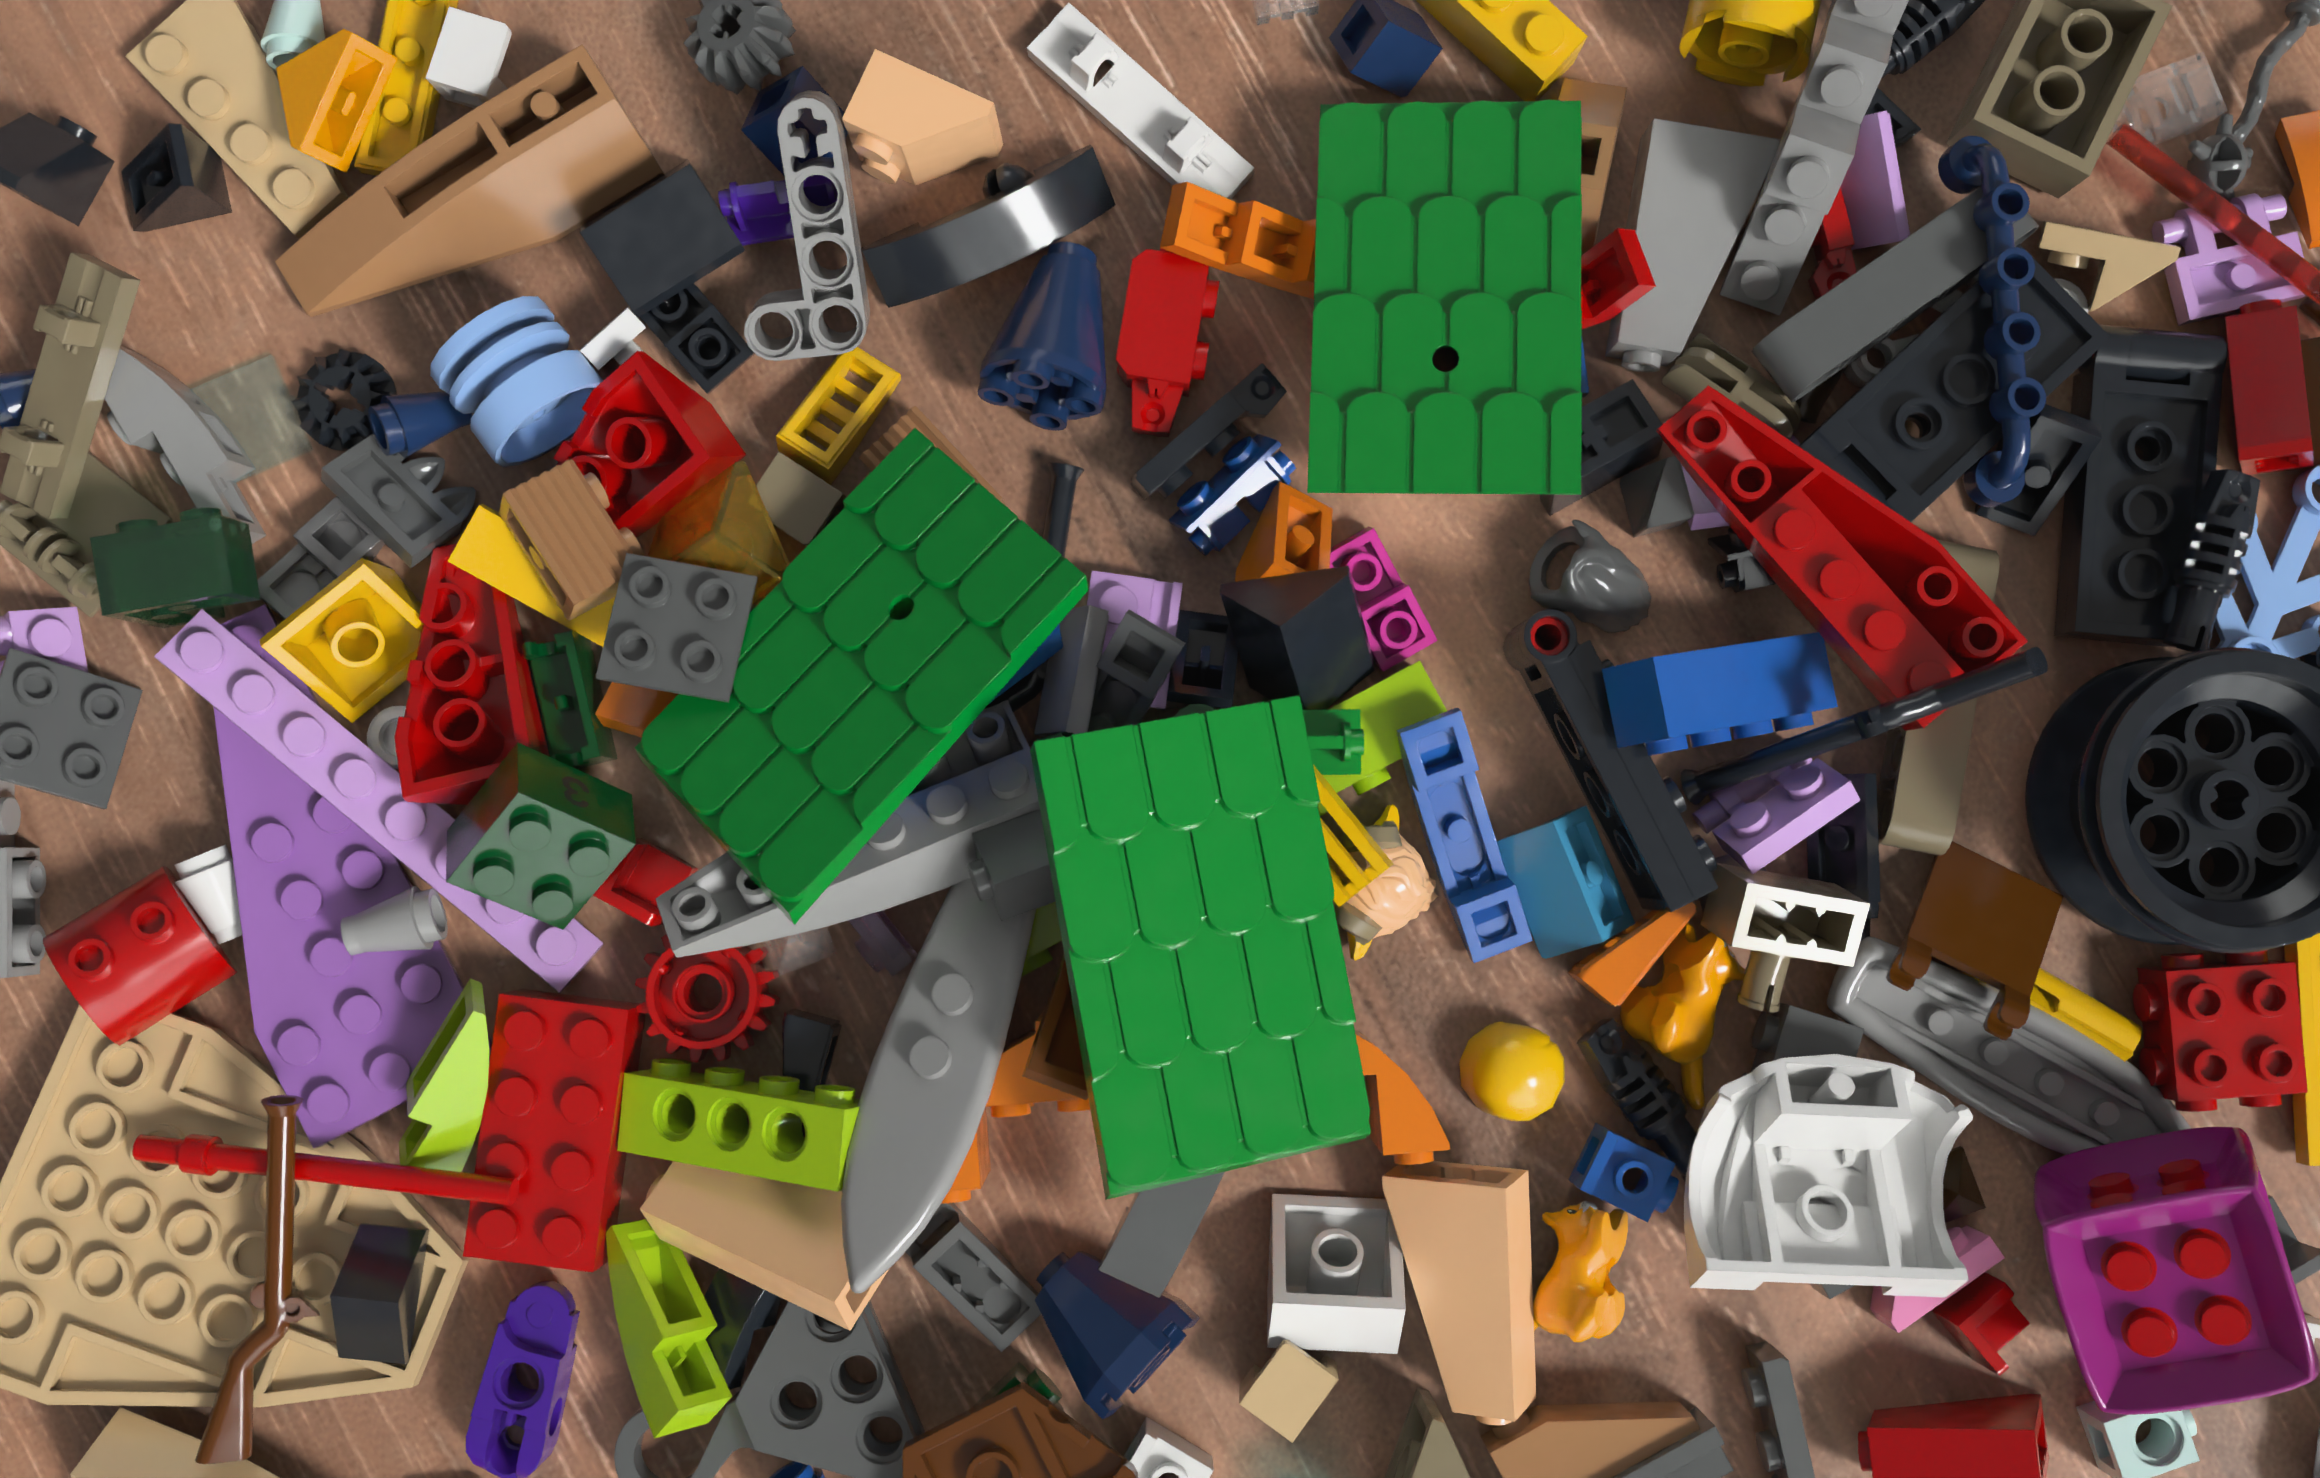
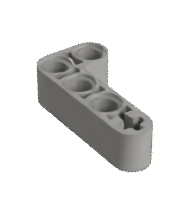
M807 90L794 96L783 108L778 118V137L802 288L774 291L763 295L750 312L744 330V336L749 348L757 356L773 361L839 355L853 351L861 344L870 319V306L842 115L838 105L830 96L821 91ZM804 108H811L814 119L825 120L827 126L820 130L816 138L818 157L800 163L798 157L806 158L811 150L807 130L803 128L796 129L794 122L798 121L802 116ZM828 152L833 154V158L820 157ZM812 175H823L829 178L836 186L838 192L837 200L827 206H818L812 203L806 197L803 190L804 180ZM822 241H833L844 249L847 256V264L837 270L826 269L815 260L813 247ZM834 305L843 306L854 314L857 326L848 332H836L825 323L823 311ZM769 312L784 315L791 322L793 334L784 339H774L762 329L760 317Z

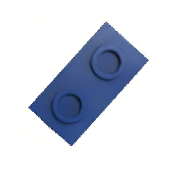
M1257 434L1253 438L1251 436L1245 437L1227 451L1222 460L1225 465L1208 482L1205 480L1197 482L1180 497L1177 502L1179 510L1168 521L1189 534L1196 530L1188 539L1204 556H1207L1213 549L1220 552L1250 522L1236 503L1244 497L1256 511L1260 512L1264 509L1273 488L1279 481L1287 485L1292 482L1289 475L1296 467L1281 451H1278L1273 457L1271 456L1282 446L1278 440L1261 434Z

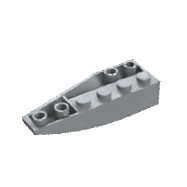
M1006 700L988 707L979 714L795 925L727 852L655 898L676 958L747 946L820 929L897 906L970 878L967 863L977 860L972 833L1040 809L1030 753L1031 749L1008 701Z

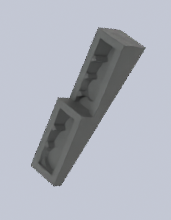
M954 1203L940 1204L926 1228L905 1251L912 1258L913 1267L1001 1352L1041 1315L1035 1302V1298L1039 1293Z

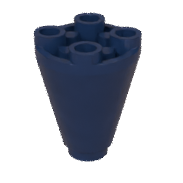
M1058 242L1048 248L1047 255H1044L1037 263L982 361L978 396L990 404L1009 406L1030 414V421L1042 429L1064 430L1068 420H1077L1101 413L1106 398V368L1100 271L1096 267L1097 256L1090 249L1072 242Z

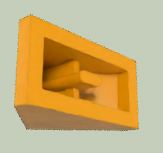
M343 28L278 66L276 70L291 147L347 173L398 58Z

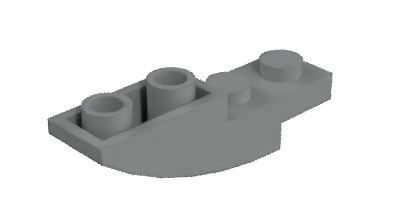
M120 346L104 398L111 409L107 414V418L115 433L128 445L160 453V460L166 472L176 483L185 487L195 505L191 509L192 517L199 529L209 539L246 548L265 537V532L236 484V481L256 470V467L237 438L220 417L192 389L169 371L143 355Z
M0 780V978L40 974V961L46 951L43 944V938L46 935L40 925V897L46 887V871L40 862V848H15V833L20 826L21 811L15 799V784Z

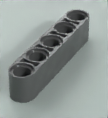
M1982 186L1785 321L1753 348L1752 353L1791 402H1795L1979 274L1982 265L1988 261L1986 232L1976 225L1973 218L1974 206L1983 197ZM2028 212L2023 218L2013 224L2015 247L2039 228V225Z

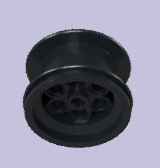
M2236 647L2212 648L2186 653L2178 657L2146 658L2128 662L2093 677L2075 690L2053 713L2042 730L2029 763L2025 789L2026 819L2034 850L2046 875L2061 895L2081 914L2099 926L2118 935L2153 944H2184L2196 949L2219 953H2249L2293 944L2320 933V669L2303 661L2267 651ZM2200 719L2207 724L2210 731L2209 743L2205 749L2200 747L2195 736L2196 725ZM2144 752L2151 757L2154 763V774L2148 784L2141 779L2138 773V763ZM2219 795V800L2216 803L2218 809L2215 814L2212 811L2210 804L2214 802ZM2148 818L2156 829V840L2149 850L2143 846L2140 839V829ZM2208 851L2213 858L2214 871L2210 879L2205 882L2200 874L2199 865L2200 859Z

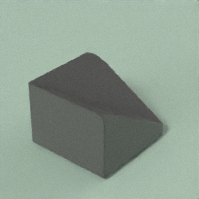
M1676 456L1662 459L1627 473L1620 478L1619 484L1633 538L1678 527L1693 517L1694 511L1682 465Z

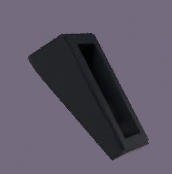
M791 1009L784 1013L782 1021L783 1076L797 1078L800 1080L799 1089L815 1092V1086L826 1085L842 1025L839 1024V1020ZM802 1123V1133L805 1138V1128Z

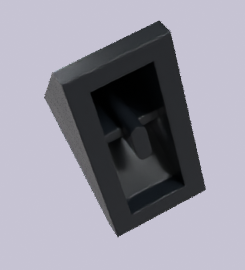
M168 123L121 171L133 231L148 232L232 213L221 157L209 144L182 124Z
M1179 610L1176 638L1185 642V645L1170 672L1166 707L1182 709L1190 704H1204L1213 707L1215 710L1232 707L1238 649L1228 617Z
M368 1223L360 1224L330 1295L339 1358L398 1364L409 1363L429 1230Z

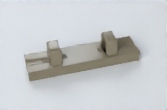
M73 252L70 253L55 305H40L33 329L46 333V337L20 425L4 427L0 438V452L10 455L0 493L27 505L35 512L49 519L69 517L141 281L92 255ZM49 434L58 439V441L46 440L47 435Z

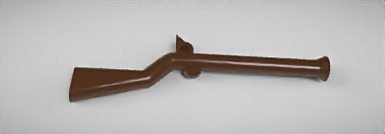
M277 1095L261 1100L268 1114L264 1281L254 1285L250 1291V1301L254 1307L264 1309V1319L234 1348L228 1357L195 1459L199 1464L241 1461L252 1456L254 1366L285 1336L291 1323L298 1322L303 1317L320 1316L319 1310L305 1300L303 1292L293 1288L296 1112L304 1100L299 1096Z

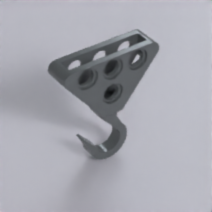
M869 1300L851 1331L788 1301L742 1389L727 1404L698 1468L686 1478H714L732 1452L741 1447L751 1448L755 1451L853 1478H903V1447L906 1441L924 1433L925 1430L871 1301ZM855 1355L867 1357L876 1367L877 1378L866 1383L854 1380L846 1370V1359ZM797 1381L808 1384L816 1394L817 1405L810 1408H801L794 1405L788 1398L787 1384ZM642 1408L629 1419L618 1436L614 1452V1462L618 1478H660L650 1471L642 1457L641 1446L643 1436L650 1428ZM881 1416L890 1417L900 1425L903 1437L895 1442L881 1441L873 1434L870 1421Z

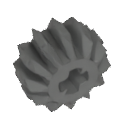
M699 0L702 9L700 14L685 18L689 31L692 34L684 41V44L688 49V54L695 60L698 71L710 83L714 82L717 86L722 85L726 90L732 91L736 95L743 90L746 84L750 88L761 92L763 78L770 73L782 77L778 64L779 60L795 55L789 38L796 30L793 27L792 19L783 10L780 0Z

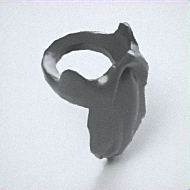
M1572 520L1571 522L1574 526L1559 530L1544 543L1534 558L1529 577L1531 598L1543 608L1571 612L1581 622L1591 623L1607 633L1625 632L1632 626L1639 625L1642 619L1648 617L1651 594L1642 572L1620 549L1610 545L1599 531L1582 521ZM1579 545L1580 548L1573 554L1570 565L1563 573L1560 588L1549 590L1546 573L1552 559L1567 546Z

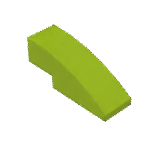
M469 979L406 1082L408 1117L413 1120L399 1141L400 1165L461 1172L468 1160L481 1124L489 1073L488 1031L483 986L479 981Z
M647 1219L612 1225L606 1232V1244L615 1315L627 1365L654 1438L707 1424L730 1400L732 1394L706 1341V1338L717 1327V1323L681 1249L659 1239Z

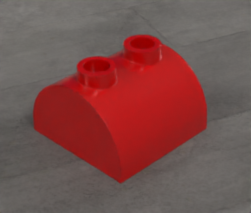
M162 866L43 938L45 950L69 991L96 1026L119 1046L238 973L221 946L217 943L214 935L210 933L204 922L175 884L177 879L166 866Z

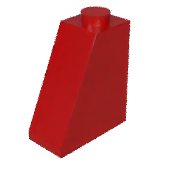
M2279 299L2261 300L2240 306V315L2225 317L2238 455L2242 473L2253 475L2312 467L2313 447L2297 305L2282 307V302Z
M2021 1394L1874 1410L1867 1426V1431L1858 1432V1455L1861 1470L1872 1471L1873 1478H2046L2049 1453L2041 1394Z

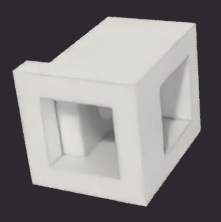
M1148 1417L1145 1418L1123 1456L1134 1464L1138 1472V1478H1159L1164 1473H1174L1179 1478H1210L1214 1471L1213 1456Z

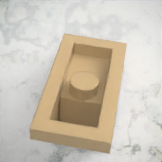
M2049 221L2043 222L2037 242L2039 248L2050 250L2047 261L2050 263L2087 269L2090 258L2101 259L2088 300V310L2091 312L2177 261L2181 247Z

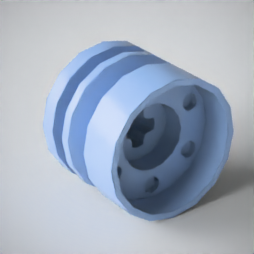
M538 296L518 297L500 303L481 313L456 331L445 342L430 365V376L440 389L450 394L449 401L453 407L463 414L474 413L471 417V431L494 462L502 467L516 466L536 459L572 437L586 414L582 410L583 405L591 391L603 381L588 359L579 350H566L570 335L558 322H554L555 315Z

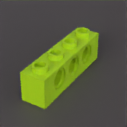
M671 1058L653 1059L651 1069L624 1073L617 1151L836 1192L842 1191L846 1157L860 1108L858 1106L860 1099H855V1088L842 1085L815 1086V1092L799 1089L800 1080L793 1077L762 1076L759 1078L758 1083L744 1080L745 1071L742 1069L708 1067L705 1068V1074L691 1072V1061ZM802 1123L805 1128V1138L802 1133Z

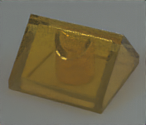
M745 461L735 462L666 513L659 521L647 556L757 576L758 579L752 604L755 605L761 602L782 581L783 572L790 564Z

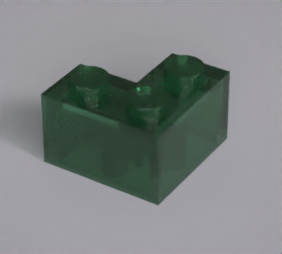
M196 508L181 512L179 514L180 522L158 525V521L152 519L123 521L115 525L116 533L91 537L102 616L159 628H170L186 625L201 609L213 619L226 618L224 606L260 600L249 524L222 515V510L219 508Z

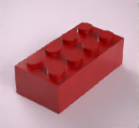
M528 989L499 993L489 1062L488 1089L482 1114L474 1173L516 1178L519 1181V1193L513 1205L470 1201L463 1256L585 1272H595L608 1262L606 1232L612 1225H617L627 1156L626 1152L617 1151L624 1073L638 1071L646 1015V1013H637L636 1006L640 1003Z

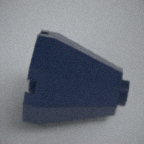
M1078 1251L1071 1258L1064 1252H1061L1037 1277L1036 1281L1043 1288L1035 1298V1302L1083 1400L1102 1419L1113 1415L1123 1405L1119 1398L1127 1389L1134 1394L1145 1384L1187 1336L1182 1330L1193 1327L1200 1317L1183 1300L1163 1291L1160 1298L1099 1271L1098 1266L1101 1259L1087 1252Z

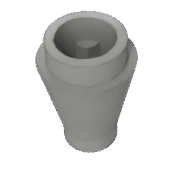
M413 886L356 915L344 917L341 920L342 939L348 953L352 956L365 952L431 949L434 941L445 939L448 933L445 909L439 894L433 888L421 891L418 887Z

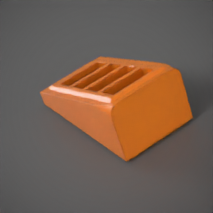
M1691 902L1673 912L1650 911L1636 921L1635 924L1626 928L1573 965L1572 969L1567 973L1601 1002L1614 1007L1620 1006L1697 912L1695 910L1697 906Z

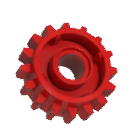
M667 934L661 937L666 951L663 954L656 952L647 953L644 960L652 967L650 974L646 977L637 978L635 986L646 990V1001L637 1005L636 1009L637 1013H649L653 1024L646 1031L649 1037L662 1033L668 1038L666 1052L669 1054H674L683 1047L690 1048V1060L695 1063L704 1060L708 1049L711 1048L718 1062L730 1058L731 1041L743 1051L752 1047L754 1041L749 1031L752 1028L759 1031L769 1029L772 1023L763 1015L765 1007L775 1006L780 1001V997L769 993L768 982L779 977L778 970H765L761 962L768 954V949L764 946L752 950L748 946H741L676 958ZM703 973L715 977L722 988L721 1001L714 1009L702 1006L695 997V983Z

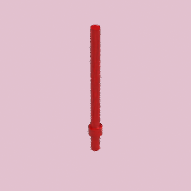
M192 1133L187 1135L185 1139L141 1134L136 1138L132 1151L133 1157L137 1161L178 1165L183 1173L212 1176L220 1170L266 1176L267 1149L224 1144L223 1140L218 1136ZM295 1152V1180L503 1205H513L519 1193V1181L516 1178Z

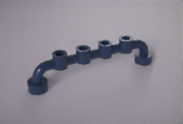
M1966 136L1943 152L1938 163V173L1943 184L1958 194H1969L1982 186L1983 197L1974 206L1973 218L1976 225L1986 232L1988 261L1980 268L1978 280L1983 291L1991 296L1993 325L1988 328L1984 335V347L1997 363L1999 389L1990 398L1989 410L1992 417L2002 424L2003 448L2002 451H1994L1982 456L1964 473L1963 483L1965 491L1972 501L1980 506L1995 507L2016 498L2024 487V470L2027 466L2031 450L2030 417L2042 411L2046 403V393L2043 386L2037 380L2026 377L2024 353L2037 345L2041 331L2037 320L2030 314L2020 310L2019 288L2028 283L2034 276L2035 263L2032 256L2026 250L2015 247L2013 224L2027 214L2030 205L2029 197L2020 185L2010 183L2007 163L1999 149L1992 146L1990 142L1982 137Z

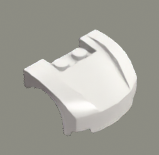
M1840 1054L1780 1058L1763 1063L1751 1073L1723 1085L1707 1103L1692 1145L1686 1172L1684 1231L1690 1288L1755 1290L1763 1282L1881 1286L1883 1295L1946 1298L1969 1281L1967 1269L1957 1257L1946 1229L1943 1211V1178L1948 1155L1957 1137L1973 1120L1970 1109L1963 1104L1954 1107L1946 1096L1914 1081L1915 1073L1912 1070L1893 1063Z

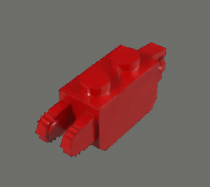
M1160 248V251L1146 249L1132 259L1116 363L1118 364L1117 374L1127 387L1132 388V431L1157 437H1169L1182 396L1189 397L1192 379L1204 381L1210 343L1198 341L1202 317L1214 319L1220 281L1208 279L1209 266Z

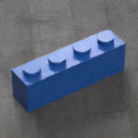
M1819 632L1655 656L1602 669L1617 747L1622 748L1645 743L1648 756L1688 749L1687 735L1690 737L1691 747L1694 748L1732 740L1730 727H1732L1733 737L1736 740L1773 733L1771 720H1773L1775 732L1814 725L1812 712L1838 707L1825 642Z

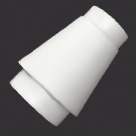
M226 844L175 864L174 866L181 879L176 881L175 884L199 915L210 933H213L217 943L221 944L241 936L242 929L233 859Z

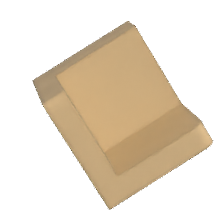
M1284 1340L1262 1369L1254 1364L1242 1380L1239 1388V1404L1293 1443L1339 1380L1337 1362L1327 1355L1318 1362L1291 1341Z

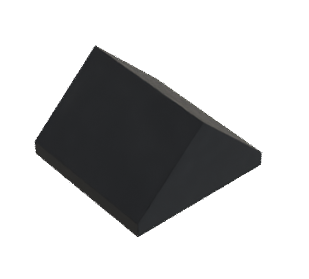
M688 159L583 224L580 229V234L637 318L746 251Z
M1349 566L1220 585V595L1249 686L1268 699L1275 700L1300 695L1302 710H1326L1374 671V659Z

